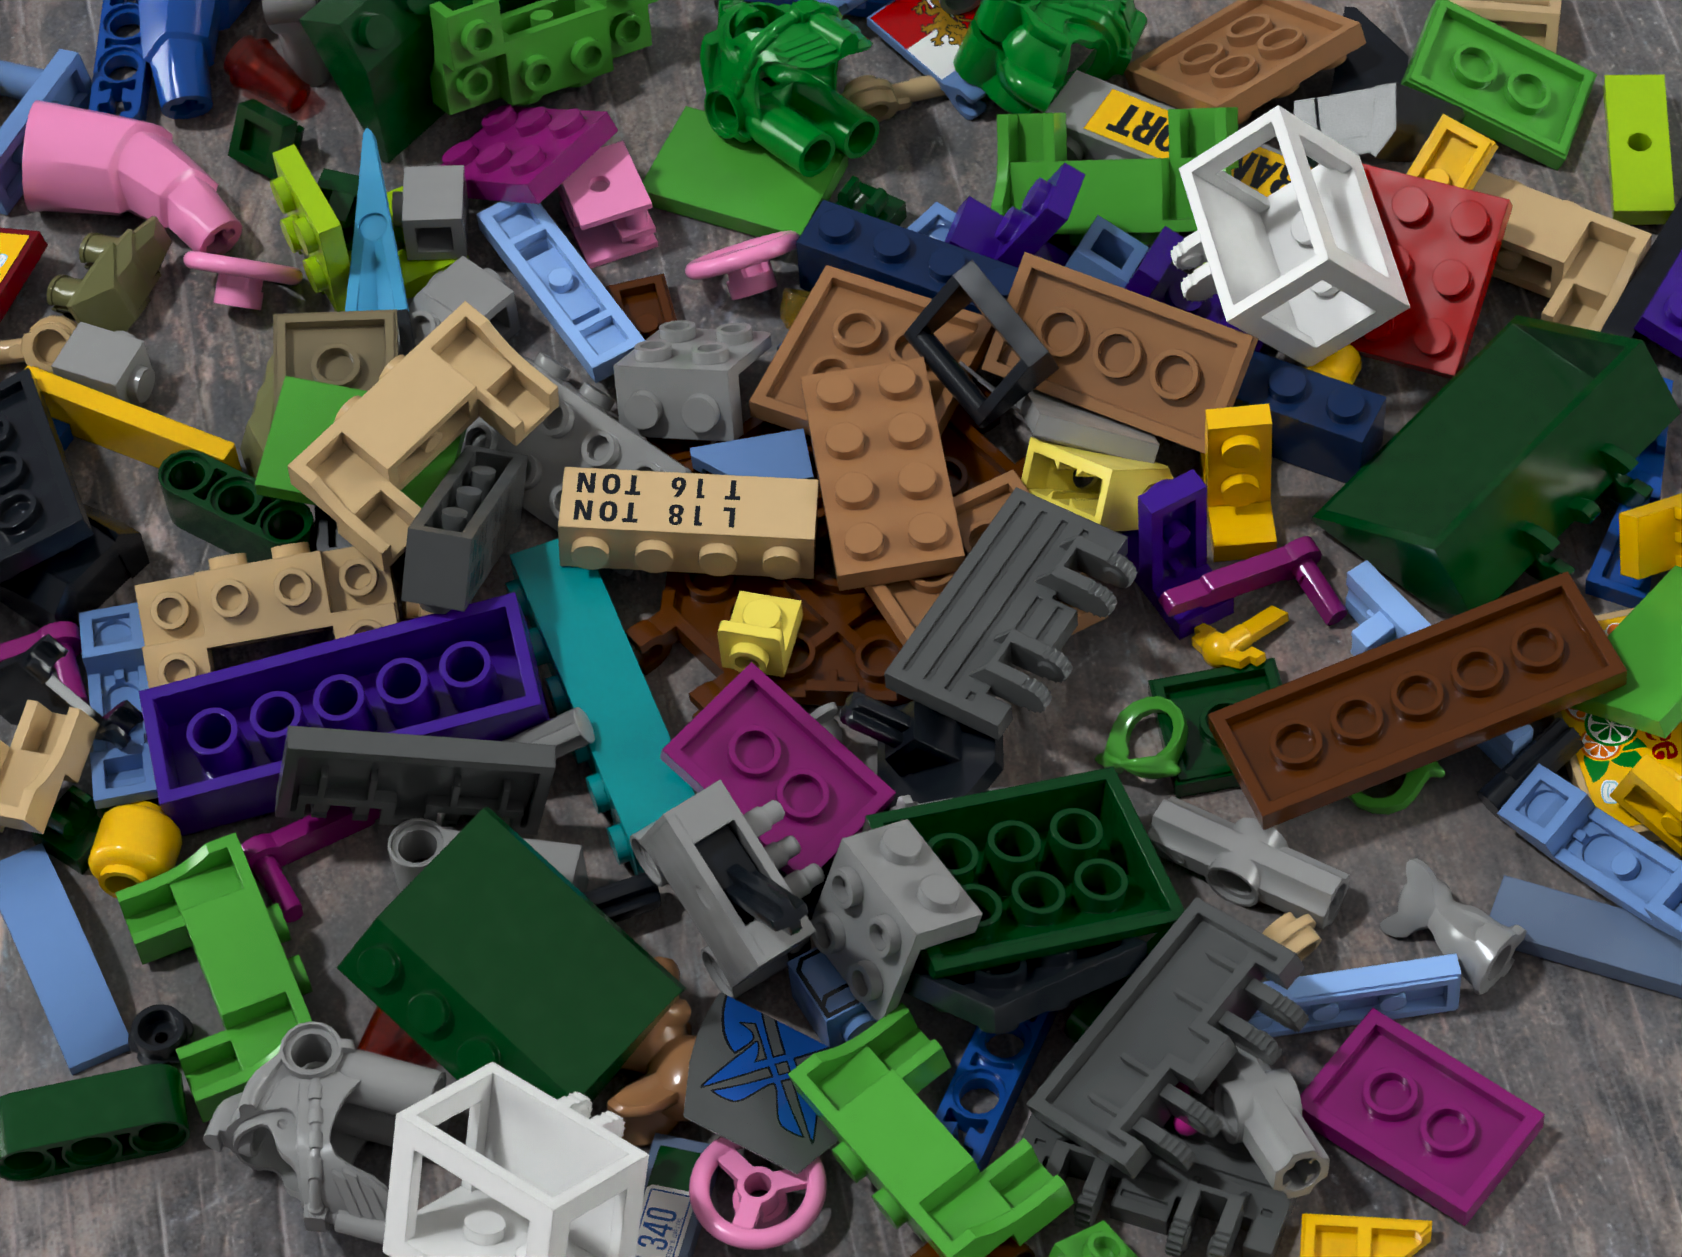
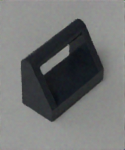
M973 260L969 261L952 275L904 333L906 340L920 357H924L925 363L980 429L992 424L1059 369L1049 351ZM971 302L974 303L1020 359L988 398L934 334V332Z

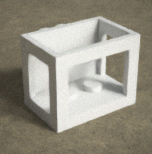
M1279 105L1179 168L1198 229L1184 238L1183 242H1178L1176 246H1173V250H1171L1172 261L1177 269L1180 268L1182 271L1188 269L1189 271L1195 268L1192 274H1187L1188 276L1180 282L1183 296L1187 301H1206V299L1212 298L1214 294H1218L1226 321L1251 336L1259 338L1258 340L1305 366H1314L1410 308L1360 156ZM1277 137L1291 182L1266 197L1224 172L1223 169L1272 138ZM1306 156L1318 162L1319 165L1310 169Z
M491 1062L396 1114L383 1252L390 1257H636L649 1154L621 1138L624 1136L623 1131L626 1129L624 1127L625 1121L612 1111L607 1110L606 1113L602 1112L600 1116L596 1115L589 1119L593 1110V1103L585 1095L574 1091L573 1094L569 1093L567 1097L563 1096L557 1100L498 1064ZM470 1107L466 1145L435 1127ZM423 1156L461 1178L462 1185L417 1211Z

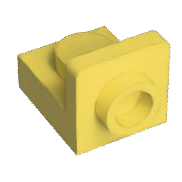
M739 591L730 621H721L717 632L722 667L735 669L741 673L752 662L764 674L785 677L803 618L802 601Z

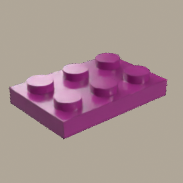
M503 105L494 109L483 118L481 122L483 127L469 140L460 142L448 149L442 156L443 163L441 166L464 165L468 199L540 204L615 135L618 129L608 112L586 111L577 108L569 110L548 109L545 107L528 108Z
M752 662L662 749L660 759L697 793L721 779L742 814L757 806L762 807L771 800L778 801L785 811L784 818L772 825L771 830L759 836L758 840L765 847L769 843L778 842L788 835L794 836L801 846L800 853L788 860L787 865L780 868L787 875L795 870H802L811 863L818 864L824 871L834 861L842 838L862 833L865 816L881 813L893 801L896 794L891 787Z
M1374 1008L1369 1011L1300 1095L1302 1117L1311 1129L1464 1226H1466L1543 1129L1545 1114Z

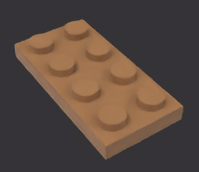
M1024 252L1007 298L1010 306L1049 351L1059 366V369L1034 388L1035 390L1204 454L1205 409L1234 406L1259 339ZM996 330L981 369L1005 378L1020 359Z
M924 357L800 376L839 591L955 573L965 560V554Z

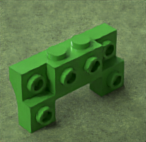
M473 0L472 5L454 11L440 1L430 4L429 9L434 39V64L430 75L433 103L448 115H453L499 98L504 99L512 106L529 105L541 100L543 95L565 87L585 86L594 77L614 71V58L652 45L648 4L658 0H540L502 14L500 13L499 0Z
M1238 107L1168 109L1169 158L1067 160L1066 112L997 114V176L991 209L1003 216L1012 206L1020 210L1027 193L1035 181L1040 177L1048 181L1064 163H1067L1085 174L1068 220L1055 233L1069 234V246H1078L1097 215L1143 244H1153L1164 226H1167L1174 232H1195L1198 229L1179 168L1238 131ZM1239 160L1223 169V171L1231 175V169L1239 168Z
M236 832L205 843L184 862L163 874L115 892L142 965L193 946L225 1030L175 1049L203 1123L211 1120L216 1108L223 1100L243 1092L254 1072L279 1053L281 1040L290 1029L298 1024L312 1021L302 996L313 992L302 960L299 954L290 958L286 957L281 944L292 940L286 921L278 903L268 907L265 906Z
M903 1003L899 1004L896 1009L882 1017L858 1036L829 1050L814 1053L788 1073L798 1094L838 1139L839 1144L831 1151L846 1173L856 1183L866 1176L878 1190L871 1197L895 1229H898L907 1223L922 1242L927 1241L940 1257H985L1010 1237L1021 1246L1074 1204L1066 1183L1058 1174L1053 1177L1039 1162L1033 1147L1025 1138L983 1171H979L971 1155L916 1095L948 1070L951 1065L942 1046L935 1039L930 1041L917 1027L910 1010Z

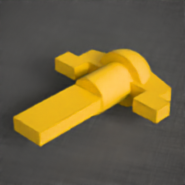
M1271 605L1223 634L1217 632L1216 628L1202 623L1194 628L1195 635L1191 637L1192 646L1212 668L1229 666L1242 669L1250 663L1259 666L1266 661L1265 652L1253 647L1252 644L1288 622V612Z

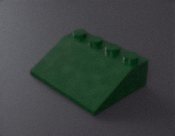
M321 0L299 19L363 130L365 131L368 127L376 137L379 157L382 162L390 163L446 113L433 103L430 75L434 64V39L429 5L440 1L454 11L472 5L473 0ZM499 0L500 13L502 14L532 4L535 0Z
M1114 767L865 816L863 832L908 819L983 913L975 933L920 950L917 961L933 979L1167 931L1185 911Z
M489 807L483 808L376 917L336 967L456 1080L494 1062L557 1100L563 1096L567 1097L569 1093L573 1094L576 1091L590 1098V1101L593 1102L686 989L683 984Z

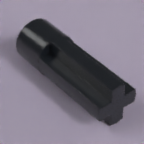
M1557 717L1477 791L1478 798L1493 815L1500 819L1497 812L1534 768L1541 764L1556 773L1585 746L1580 740L1581 736L1573 727H1569L1561 717Z

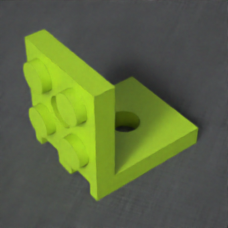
M295 144L272 153L278 178L271 180L270 186L283 214L287 213L288 216L280 220V226L291 251L304 255L303 267L315 293L321 292L322 295L326 294L334 308V312L345 311L352 251L347 250L342 226ZM403 186L386 193L395 240L405 243L403 227H394L392 214V194L396 191H403ZM406 247L398 251L406 298L409 299L416 296L436 273L446 270L458 259L407 260Z

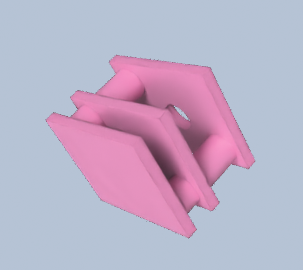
M624 141L599 148L561 183L562 186L557 187L558 194L562 200L560 202L562 212L583 259L590 269L658 247V241L654 235L656 227L648 212V209L653 208L652 202Z

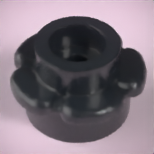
M165 1004L152 1005L143 1009L133 1020L128 1037L129 1048L132 1052L138 1054L137 1059L142 1065L177 1064L180 1061L175 1049L192 1043L190 1037L194 1034V1028L190 1019L181 1014L176 1008ZM160 1037H168L167 1041L164 1043L156 1042V1040Z

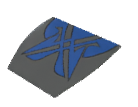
M719 993L705 1015L695 1039L688 1068L683 1116L790 1172L799 1174L838 1142V1139L798 1094L788 1073L814 1053L831 1048L724 993Z

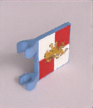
M892 0L868 16L867 26L925 76H932L956 110L965 119L972 120L986 111L985 102L980 100L986 95L984 90L963 80L955 71L953 64L954 57L980 4L970 12L952 15L942 9L938 0Z

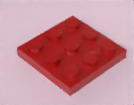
M1362 163L1410 308L1350 343V345L1359 352L1360 356L1452 379L1464 366L1513 205L1509 199Z

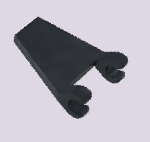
M50 634L42 637L27 651L0 662V715L10 724H19L27 700L38 701L51 712L67 715L69 707L79 708L100 724L94 739L111 742L118 749H123L131 740L128 733L134 726L144 721L142 712L128 700L122 701L102 717L53 675L51 667L60 658L65 657L69 650Z

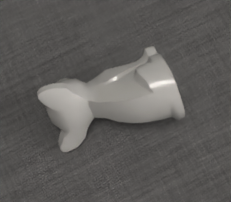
M1417 858L1410 859L1406 864L1407 883L1403 886L1398 897V911L1386 917L1380 923V929L1385 934L1395 938L1408 937L1418 931L1430 929L1443 955L1457 954L1461 976L1473 985L1474 993L1482 995L1488 992L1511 969L1515 961L1512 958L1514 951L1524 940L1527 931L1517 924L1511 927L1502 925L1475 906L1453 901L1451 889L1444 881L1435 876L1427 864Z

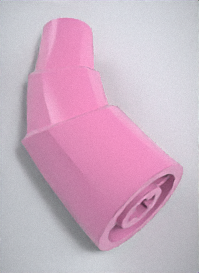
M36 100L32 104L26 123L22 156L23 194L26 207L30 212H68L120 216L125 212H130L144 220L156 216L164 229L170 228L193 251L217 255L226 254L240 238L242 225L216 192L218 184L195 161L173 143L172 134L162 126L114 114Z

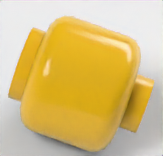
M139 801L118 805L105 812L99 824L88 858L91 873L98 880L99 886L105 893L117 898L115 892L154 878L175 867L182 846L180 829L170 817L164 814L160 806L152 802Z

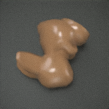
M660 956L654 957L658 963L680 982V970L673 959ZM680 997L620 1068L638 1072L645 1076L621 1087L608 1099V1110L622 1117L623 1121H625L624 1127L626 1129L623 1131L624 1136L621 1138L636 1147L651 1145L655 1133L668 1135L679 1121H690L683 1116L688 1068L696 1035H692V1026L688 1023L691 1016V1007L686 1000L680 999Z

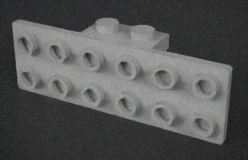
M418 292L408 307L416 346L454 312L424 292ZM539 352L535 360L521 354L519 355L558 386L559 406L517 446L479 417L467 428L461 449L462 453L465 447L470 445L528 455L523 508L556 531H558L565 467L692 473L690 469L621 424L618 415L611 411L616 400L587 382H584L581 388L578 389L566 381L571 370L542 352ZM613 569L623 576H630L634 571L629 569Z

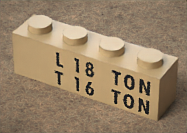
M565 467L558 521L560 566L580 567L587 570L610 568L643 570L650 573L669 571L706 573L712 576H766L781 580L791 578L814 579L819 480Z

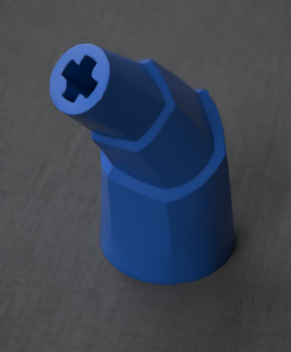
M138 0L143 60L151 65L161 112L164 116L172 119H190L206 114L212 109L213 99L209 67L214 65L219 31L229 29L252 0Z

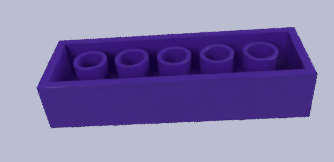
M515 592L471 603L465 612L451 609L446 614L433 613L138 691L159 805L164 814L170 817L179 827L182 836L275 812L276 791L288 725L502 741L550 719L529 628Z

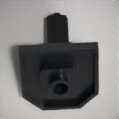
M853 692L847 696L845 705L840 710L839 717L843 724L878 740L877 776L896 792L893 801L882 812L889 811L891 807L896 806L898 797L910 795L915 802L925 803L986 792L1004 770L1003 735L999 740L994 739L916 701L891 707L860 692Z

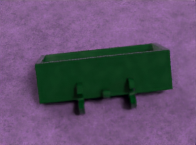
M1516 315L1312 516L1311 521L1362 558L1368 560L1373 566L1434 610L1456 616L1498 599L1524 571L1539 581H1544L1566 571L1572 577L1575 568L1562 559L1553 558L1548 554L1561 543L1557 538L1574 521L1590 524L1601 513L1599 506L1593 501L1602 492L1620 504L1631 507L1643 505L1651 497L1653 488L1638 478L1632 479L1626 474L1632 471L1639 463L1636 458L1681 411L1643 340Z

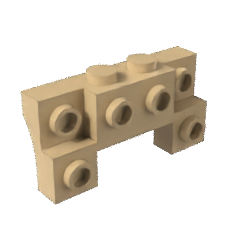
M1484 171L1473 191L1509 199L1513 205L1492 276L1551 298L1542 311L1541 320L1601 332L1606 320L1650 250L1652 234L1582 208L1572 201L1561 200L1529 188L1519 181L1506 179Z
M464 301L406 356L401 354L393 358L383 369L379 381L362 397L359 395L354 396L341 407L336 415L335 422L288 465L290 483L337 522L338 534L381 570L385 571L406 551L408 527L422 509L401 490L479 417L517 446L559 406L558 386L520 356L485 316Z
M298 542L271 548L272 559L247 563L246 553L223 555L208 559L210 570L195 572L194 575L134 585L145 644L142 647L148 687L153 688L215 671L212 650L327 630H334L335 639L399 623L400 617L392 565L383 571L354 546L324 552L320 550L310 552L308 542Z
M27 700L11 746L9 747L0 740L1 833H3L5 827L44 834L62 782H79L100 725L83 710L69 707L67 715L51 712L38 701Z

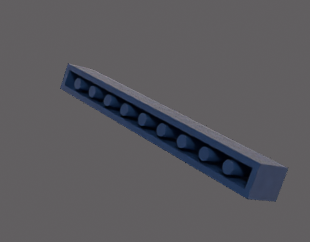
M824 199L796 242L800 289L809 292L812 291L825 266L829 265L933 299L952 275L969 261L973 260L1007 301L1019 269ZM973 302L964 308L965 310L983 315ZM1254 351L1233 407L1269 404L1272 419V457L1347 483L1379 451L1383 443L1387 397Z

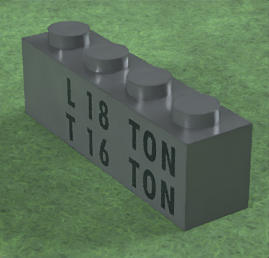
M470 445L465 447L408 527L401 601L418 603L423 610L435 614H446L451 609L465 612L521 525L528 455Z

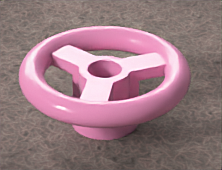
M792 230L781 231L722 248L689 262L685 268V274L692 280H702L727 274L729 281L726 283L732 300L770 290L778 286L770 260L796 249V242L800 235Z
M189 251L183 258L184 264L190 269L218 273L213 302L217 304L261 310L264 295L262 293L263 280L297 285L303 278V274L298 268L198 251Z
M722 1136L714 1140L697 1159L689 1183V1198L692 1210L700 1224L709 1234L719 1241L736 1248L764 1250L791 1242L802 1235L815 1222L822 1210L827 1193L826 1171L820 1157L815 1159L799 1174H794L787 1169L773 1172L766 1167H753L738 1152L743 1147ZM718 1165L734 1180L735 1190L732 1202L735 1217L732 1223L725 1220L716 1211L710 1197V1181ZM806 1189V1194L800 1207L791 1217L785 1220L789 1212L787 1193ZM755 1191H768L767 1194L760 1197L750 1195Z

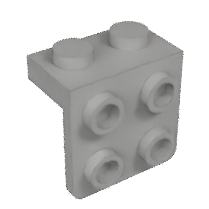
M687 320L670 321L661 324L658 331L646 339V341L637 343L634 346V350L613 365L619 422L641 437L708 441L737 440L744 434L738 375L772 347L771 333L752 331V326L747 323H728L718 326L716 329L696 328L694 322Z
M905 819L842 838L811 919V924L816 930L812 934V939L817 949L827 956L847 982L853 996L863 1003L875 1020L879 1021L898 1007L920 950L975 933L983 913L910 821Z

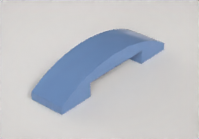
M138 603L80 612L82 660L88 677L90 706L103 717L119 703L128 700L142 712L138 691L149 689L142 652V647L145 644ZM144 721L131 729L128 733L131 740L123 749H118L111 742L94 739L93 752L90 753L93 801L96 809L158 798Z
M1538 764L1497 812L1500 819L1589 887L1646 923L1682 941V861L1597 808L1587 793L1543 765Z
M38 844L0 860V913L7 925L71 1074H77L130 1051L128 1044L129 1034L43 844Z

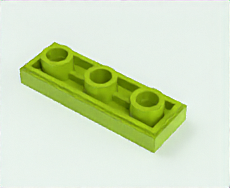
M1665 74L1604 75L1603 95L1612 219L1627 225H1663L1675 209Z

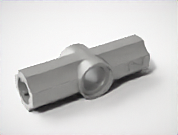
M1171 796L1168 800L1163 799L1157 808L1147 833L1158 856L1205 876L1212 890L1225 900L1246 907L1257 904L1259 900L1285 913L1291 912L1296 918L1310 914L1316 921L1315 926L1324 929L1327 925L1331 926L1341 909L1343 899L1349 888V874L1289 848L1282 834L1273 827L1263 831L1259 821L1254 818H1241L1234 824Z
M1237 1047L1238 1051L1208 1087L1213 1094L1214 1112L1224 1124L1220 1131L1229 1143L1243 1142L1273 1190L1284 1192L1288 1199L1310 1194L1313 1187L1319 1181L1328 1177L1330 1158L1302 1117V1104L1297 1085L1287 1069L1278 1068L1272 1070L1266 1062Z

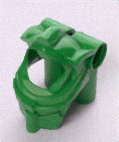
M719 0L717 30L704 35L700 50V65L706 88L704 108L707 120L720 137L725 139L735 138L742 143L754 140L805 177H814L825 170L833 158L835 148L849 158H860L875 144L879 135V122L875 117L837 92V69L839 60L851 54L867 51L873 43L861 33V29L858 26L852 24L848 19L842 20L843 16L838 7L829 3L815 0H799L792 3V5L784 3L777 6L769 2H753L748 4L744 0Z
M982 0L954 57L953 64L955 71L963 80L983 89L999 107L1010 114L1033 113L1035 109L1046 113L1049 105L1058 96L1076 70L1103 81L1117 74L1123 76L1131 61L1132 52L1148 21L1145 14L1135 8L1134 0ZM1078 43L1090 50L1093 49L1081 66L1074 71L1067 72L1072 44Z

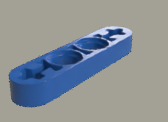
M103 0L89 110L116 115L117 107L115 102H123L125 111L121 112L119 116L146 122L152 69L150 63L143 60L141 34L139 32L134 36L126 38L114 35L124 25L136 24L140 26L138 0H135L136 3L128 2V0ZM127 66L137 69V72L132 77L125 80L109 78V75L120 67Z
M1058 1010L1047 1011L1020 1023L1017 1029L1007 1033L1019 1037L1024 1043L1022 1050L1013 1057H996L987 1050V1043L991 1038L999 1034L986 1033L977 1026L935 1116L957 1141L959 1140L958 1129L967 1133L964 1139V1149L975 1160L980 1172L987 1167ZM982 1088L995 1093L999 1100L992 1110L977 1114L964 1109L960 1104L961 1099L967 1092Z

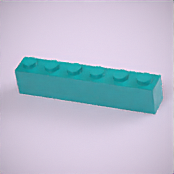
M559 539L510 554L514 580L505 583L507 594L516 593L522 612L529 619L532 627L529 629L537 666L547 663L552 676L545 678V685L556 715H559L575 707H580L592 724L595 735L594 742L573 751L572 754L577 764L588 761L593 775L585 779L596 812L600 814L609 811L614 825L607 827L606 830L615 858L619 865L630 861L635 876L644 873L645 871L631 848L630 836L659 819L667 811L694 796L695 793L689 784L660 759L662 749L671 741V738L598 569L587 570L580 567L560 566Z

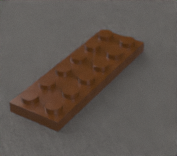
M1566 571L1208 714L1209 729L1264 831L1627 684V669L1570 574Z

